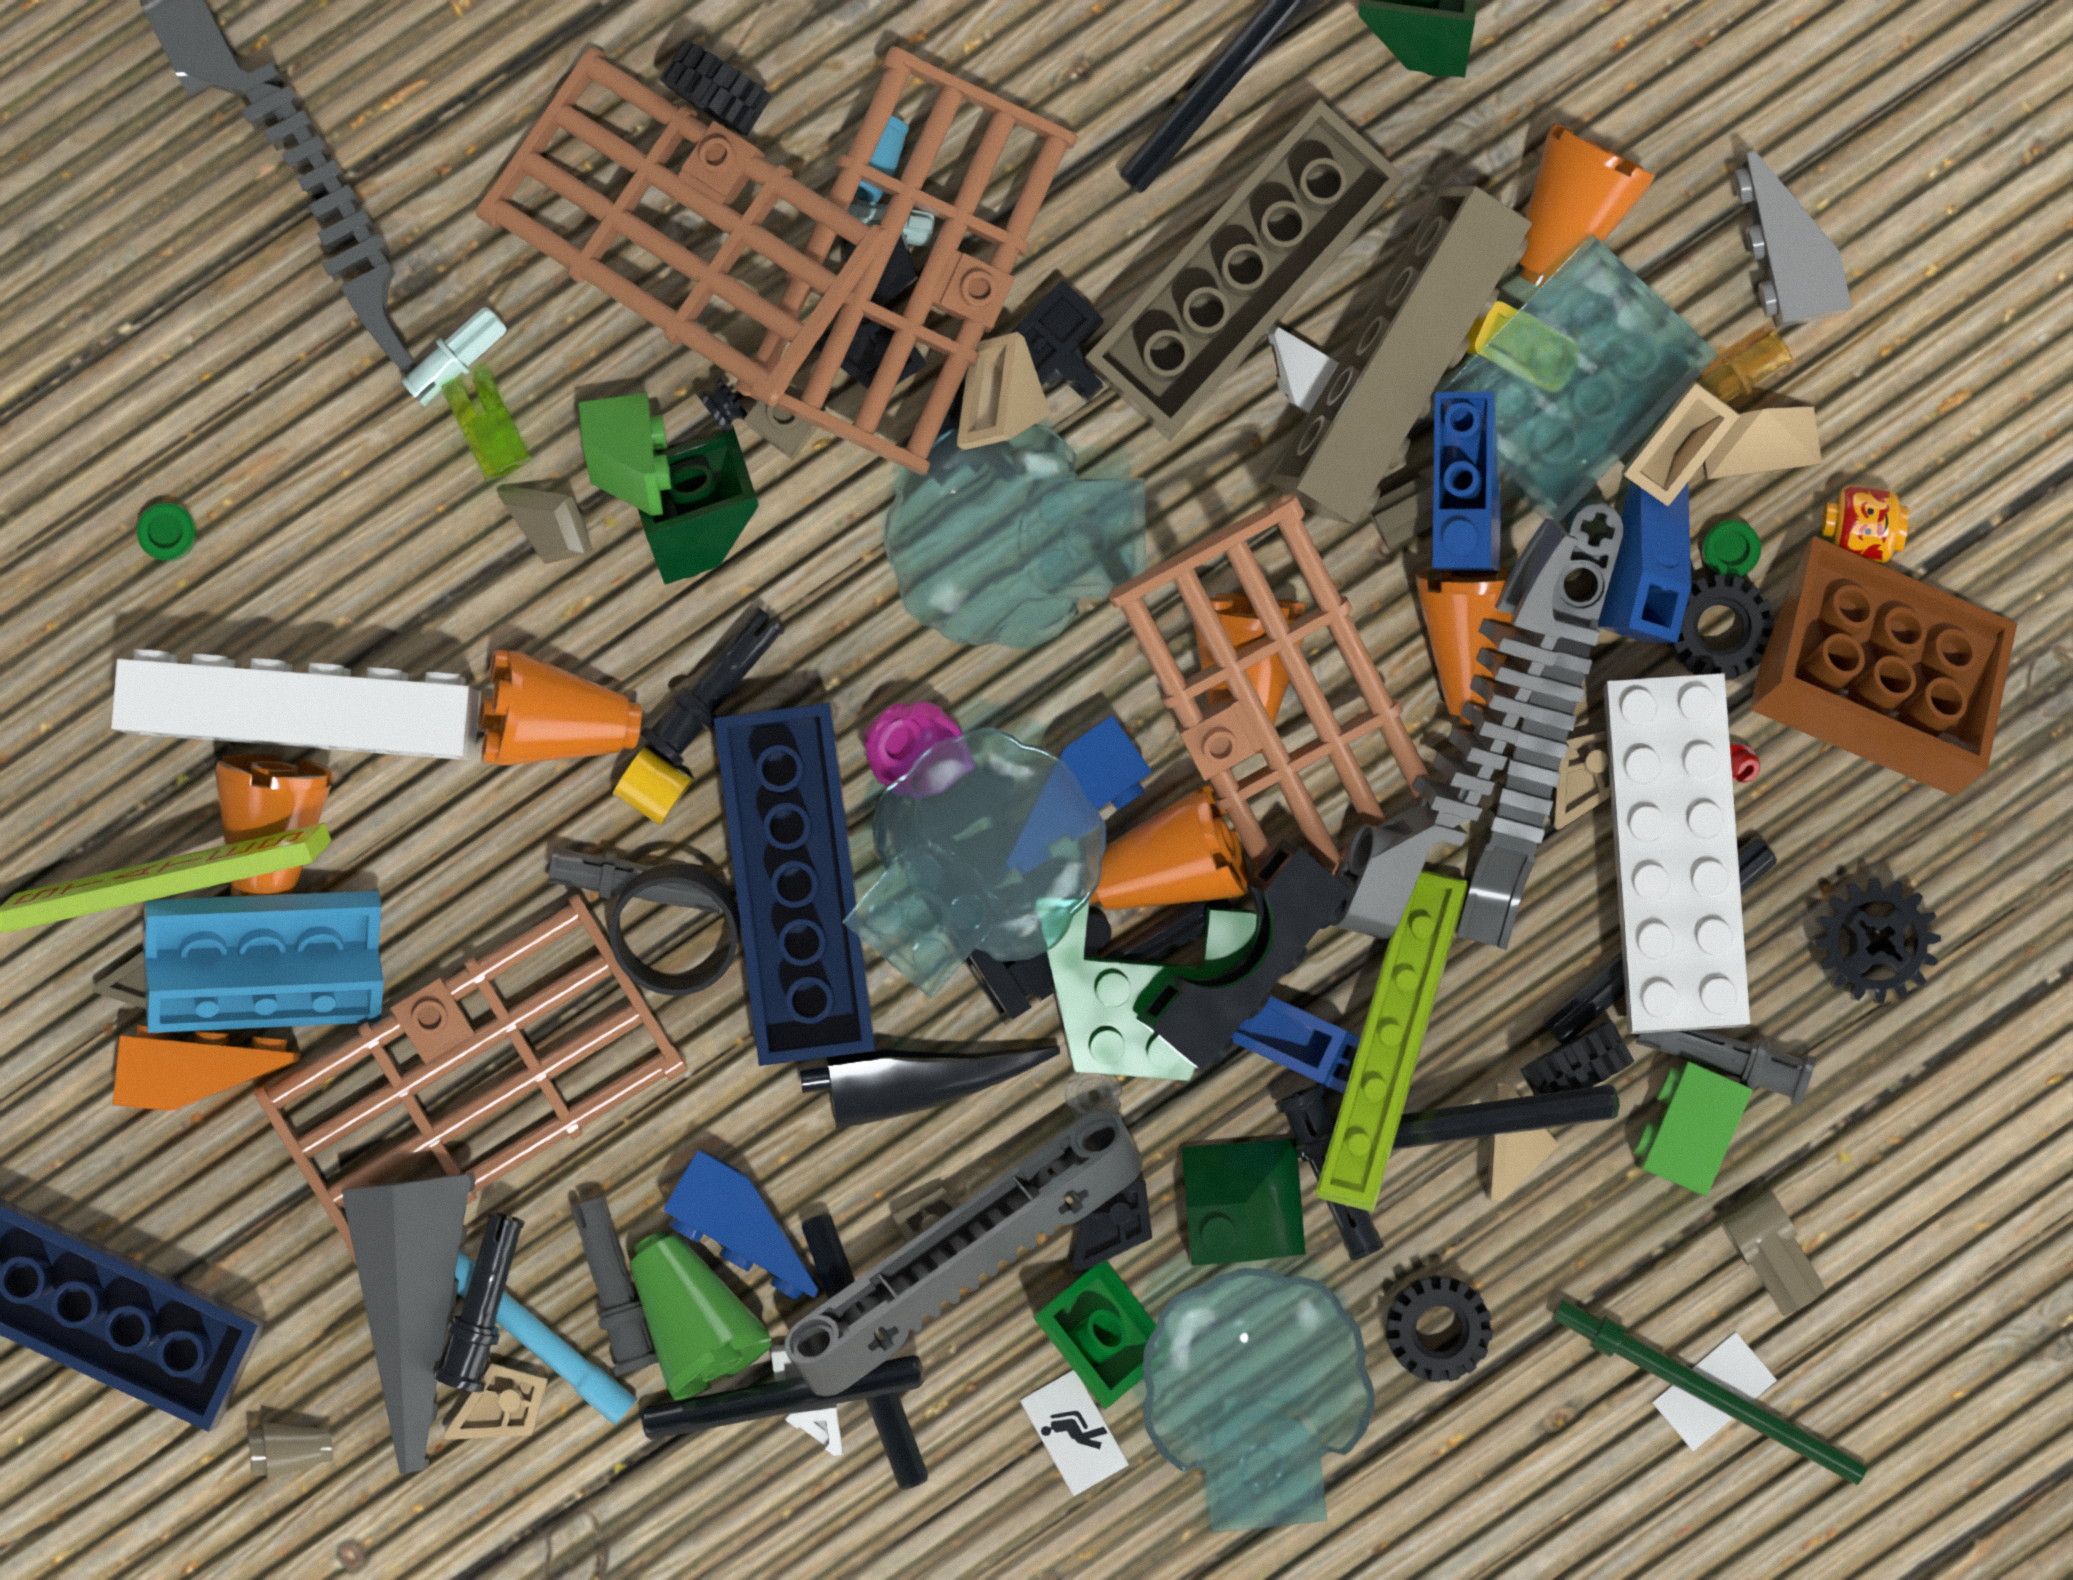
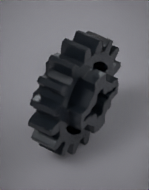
M1869 878L1867 892L1862 893L1855 882L1845 885L1848 900L1844 902L1836 896H1830L1826 901L1834 911L1832 917L1817 916L1815 919V923L1826 929L1825 937L1812 940L1813 947L1826 948L1827 957L1816 964L1818 969L1834 968L1837 974L1833 977L1830 985L1834 989H1838L1847 982L1852 984L1850 999L1860 1001L1866 990H1871L1874 1004L1884 1003L1887 989H1891L1898 999L1906 998L1907 988L1905 982L1909 980L1918 986H1923L1927 981L1919 971L1921 965H1937L1938 959L1927 953V947L1929 944L1941 942V935L1927 933L1925 926L1936 918L1935 912L1920 914L1916 908L1923 896L1920 893H1914L1906 899L1902 898L1903 883L1899 881H1893L1886 892L1882 891L1879 878ZM1868 902H1883L1892 906L1881 917L1872 918L1858 908V906ZM1909 924L1914 936L1912 955L1904 949V930ZM1841 926L1849 933L1850 951L1844 957H1842L1839 948ZM1862 927H1866L1871 931L1884 928L1887 934L1883 938V943L1888 947L1887 951L1890 954L1882 951L1868 953L1865 948L1869 945L1870 940L1865 935L1866 931ZM1872 964H1883L1889 971L1895 973L1892 977L1883 980H1871L1860 976Z

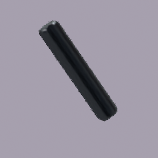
M1228 898L1191 902L1103 958L1157 962L1204 932L1207 906L1233 908Z

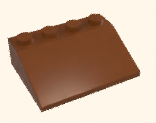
M1813 536L1807 543L1760 661L1750 710L1947 794L1956 796L1988 770L2017 623Z

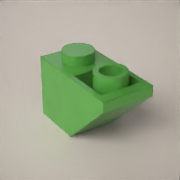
M648 392L579 402L582 445L590 483L651 516L663 514L661 490L671 489V478L667 455H658L657 450L668 449L663 414L652 416Z

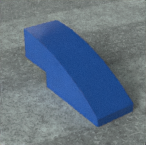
M1270 996L1268 1003L1258 1015L1249 1020L1245 1019L1232 1035L1233 1043L1345 1094L1361 1037Z

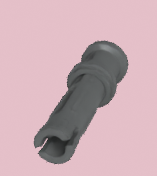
M1707 1029L1640 1033L1636 1040L1638 1045L1657 1049L1740 1078V1084L1753 1090L1758 1086L1790 1097L1791 1104L1800 1106L1803 1101L1816 1061L1815 1057L1809 1055L1800 1059L1771 1049L1769 1042L1762 1039L1759 1041L1753 1040L1752 1044Z
M606 1196L570 1207L603 1313L599 1314L600 1320H598L600 1329L607 1330L617 1362L612 1368L614 1375L619 1376L659 1363L641 1302L637 1301L630 1281L627 1265L610 1217L611 1214Z

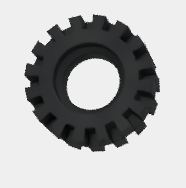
M687 40L683 41L660 77V81L678 96L689 101L691 105L701 109L708 116L715 120L717 119L728 128H732L745 136H748L772 98L768 91L762 89L763 87L750 80L748 76L737 71L727 62H723L716 55L705 51L700 46Z
M1725 574L1714 575L1708 578L1704 577L1691 584L1678 642L1668 643V646H1672L1676 654L1673 657L1679 664H1684L1688 668L1687 671L1693 675L1725 673V680L1741 676L1759 665L1774 629L1775 620L1771 619L1769 610L1772 608L1768 600H1763L1759 594L1761 591L1754 584L1750 586L1744 582L1745 579L1737 576L1726 577ZM1716 605L1726 606L1734 610L1739 616L1742 623V634L1739 641L1728 650H1715L1708 647L1701 640L1698 632V622L1702 613L1709 607Z
M1610 1020L1543 1054L1525 1065L1520 1071L1533 1095L1593 1087L1630 1066L1634 1059L1615 1024Z
M1427 1276L1428 1278L1417 1279L1409 1283L1406 1289L1400 1290L1395 1296V1301L1392 1307H1389L1386 1316L1388 1318L1387 1327H1385L1386 1337L1394 1357L1411 1374L1418 1378L1427 1379L1430 1382L1440 1383V1381L1445 1380L1451 1382L1460 1379V1376L1466 1373L1470 1374L1477 1368L1478 1362L1486 1357L1489 1351L1487 1349L1489 1341H1492L1493 1330L1490 1323L1492 1319L1489 1310L1484 1304V1300L1467 1284L1449 1276ZM1434 1306H1445L1452 1309L1458 1315L1461 1322V1335L1457 1343L1445 1351L1427 1349L1420 1343L1416 1333L1419 1317L1425 1310Z

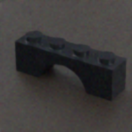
M1285 839L1279 842L1246 883L1256 907V929L1252 942L1243 957L1230 969L1212 977L1188 978L1172 973L1136 1017L1140 1023L1172 1050L1202 1072L1209 1064L1213 1065L1219 1062L1227 1054L1233 1044L1232 1035L1245 1019H1252L1263 1010L1270 998L1268 991L1282 974H1289L1298 967L1307 953L1305 946L1319 929L1329 927L1339 917L1344 907L1342 901L1351 891L1301 847Z

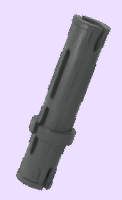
M554 847L548 883L598 891V897L610 899L611 894L620 896L623 889L636 876L657 866L618 859V854L606 852L604 857ZM715 877L725 886L726 878ZM659 884L646 888L634 896V898L694 908L712 912L713 914H719L720 906L710 896L684 884Z

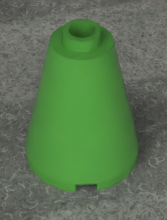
M661 1231L645 1238L634 1247L637 1255L631 1260L629 1264L666 1389L669 1390L674 1400L687 1399L711 1389L710 1380L725 1373L728 1378L733 1377L757 1361L770 1349L772 1338L768 1333V1329L680 1235L667 1237L665 1232Z

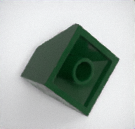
M1359 0L1358 16L1407 70L1424 72L1435 77L1454 76L1465 78L1475 25L1477 0Z
M734 427L728 434L725 431H721L658 453V455H667L671 478V489L661 490L663 514L651 516L640 509L638 511L664 585L684 578H691L702 572L719 567L759 507Z
M1295 1138L1181 1147L1191 1266L1249 1262L1306 1254L1299 1163L1294 1148L1297 1146Z

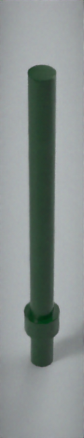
M1561 1299L1556 1306L1551 1319L1591 1340L1589 1346L1608 1357H1611L1614 1353L1855 1485H1859L1865 1476L1868 1465L1630 1336L1625 1333L1626 1326L1608 1316H1604L1601 1320L1564 1299Z

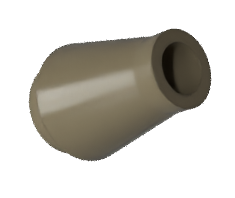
M261 1423L262 1429L247 1430L252 1477L266 1475L268 1481L322 1462L333 1461L330 1426L314 1428Z

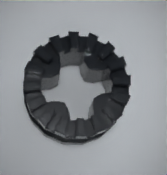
M717 376L713 379L714 385L711 390L703 391L700 389L696 392V395L725 433L728 434L733 430L732 423L734 420L742 419L745 421L744 419L748 413L738 400L732 403L736 397L733 394L729 397L727 396L731 391L722 379Z

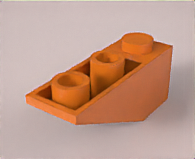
M137 1025L136 1036L120 1035L113 1105L166 1111L180 1110L299 1062L301 1052L286 1051L287 1040L252 1036L251 1047L229 1045L230 1034L195 1031L194 1041L171 1039V1032L147 1033V1025Z

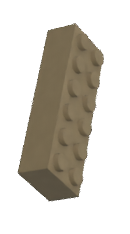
M1319 99L1085 356V365L1167 440L1171 441L1402 187L1406 176Z
M1441 186L1337 361L1339 364L1310 413H1306L1265 483L1284 495L1295 493L1303 507L1321 518L1353 525L1358 517L1361 519L1365 518L1378 501L1380 489L1377 488V485L1387 468L1393 469L1406 454L1410 445V439L1406 436L1416 419L1424 418L1435 405V392H1440L1436 385L1447 367L1450 369L1455 367L1464 356L1469 346V339L1466 338V335L1477 317L1479 319L1483 318L1496 302L1499 289L1495 286L1506 267L1509 269L1513 268L1524 255L1529 243L1525 235L1532 222L1477 186Z

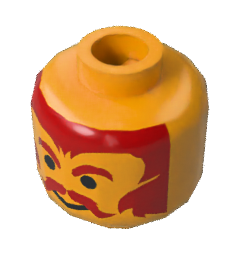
M1847 485L1840 491L1836 503H1825L1821 522V536L1831 538V543L1878 564H1884L1889 561L1894 551L1902 552L1904 549L1908 530L1909 510L1907 506L1900 505L1898 496L1889 489Z

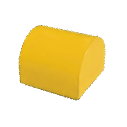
M645 746L621 777L613 791V795L662 827L694 779Z

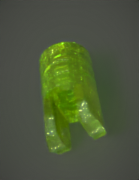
M485 368L474 373L473 381L474 388L486 413L477 416L459 382L455 383L453 381L441 386L484 480L492 481L520 469L528 464L532 457L490 371Z

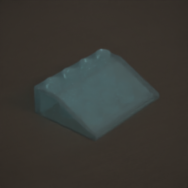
M1592 234L1442 392H1494L1499 477L1543 520L1549 518L1560 522L1719 354Z

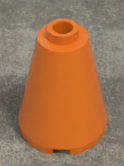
M1557 123L1552 124L1547 134L1525 217L1532 222L1525 235L1529 243L1524 255L1518 262L1524 266L1519 276L1548 291L1551 290L1554 283L1566 286L1650 188L1656 176L1654 173L1644 170L1645 168L1591 139H1581L1575 136V131Z
M1500 566V573H1442V579L1428 581V570L1421 571L1416 575V587L1447 710L1450 714L1459 715L1460 724L1474 726L1460 715L1466 702L1482 707L1487 705V702L1479 694L1470 689L1475 675L1497 681L1486 667L1476 661L1480 649L1485 648L1506 654L1497 651L1494 643L1478 632L1483 620L1487 619L1523 630V628L1513 626L1510 623L1513 614L1499 611L1495 608L1508 579V566Z
M244 753L222 756V761L217 760L215 775L224 844H233L318 824L332 785V769L323 764L297 758V764L294 766L278 762L279 755ZM304 865L231 881V897L294 894Z
M1208 784L1196 788L1088 856V869L1083 870L1081 876L1090 901L1092 903L1100 901L1104 909L1110 911L1236 898L1246 894L1247 891L1244 887H1247L1246 883L1249 880L1241 843L1236 830L1229 831L1224 819L1218 817L1227 812L1226 810H1219L1214 802L1213 797L1216 794L1214 787Z

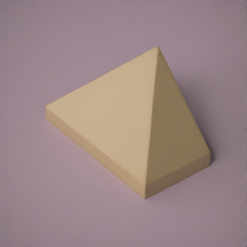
M1018 332L980 341L976 348V352L980 356L975 366H968L957 439V446L962 450L1012 439L1051 414L1025 338Z
M1693 380L1621 472L1668 507L1740 415Z
M1814 407L1766 408L1739 414L1740 417L1704 461L1706 480L1821 465L1822 460Z
M1494 1083L1493 1101L1520 1097L1510 1084ZM1547 1129L1490 1136L1487 1199L1503 1201L1559 1146Z

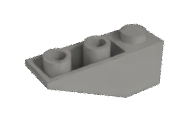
M1757 152L1746 153L1740 160L1741 169L1734 170V181L1740 204L1749 203L1754 225L1746 227V235L1752 259L1762 260L1766 282L1759 283L1758 288L1764 315L1766 317L1774 315L1776 329L1844 315L1852 306L1840 251Z

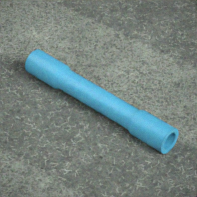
M459 1250L454 1280L459 1281L457 1293L466 1299L476 1263ZM503 1292L495 1322L572 1385L581 1398L612 1424L616 1425L636 1402L637 1398L603 1369L587 1361L508 1293Z

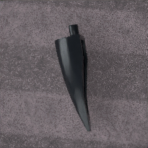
M1059 1045L977 1053H939L880 1048L876 1051L827 1057L828 1067L799 1071L802 1093L831 1090L836 1128H844L846 1126L868 1124L927 1110L973 1095L1016 1077L1059 1055L1060 1047Z

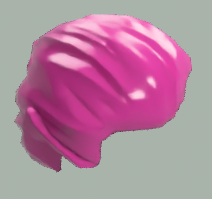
M925 701L917 702L914 705L905 703L893 704L889 708L884 709L877 719L869 724V728L864 731L862 746L865 748L864 755L870 763V769L873 771L877 783L885 785L892 792L912 795L917 799H921V797H934L952 787L961 776L974 770L975 764L971 751L957 721L944 713L938 705Z

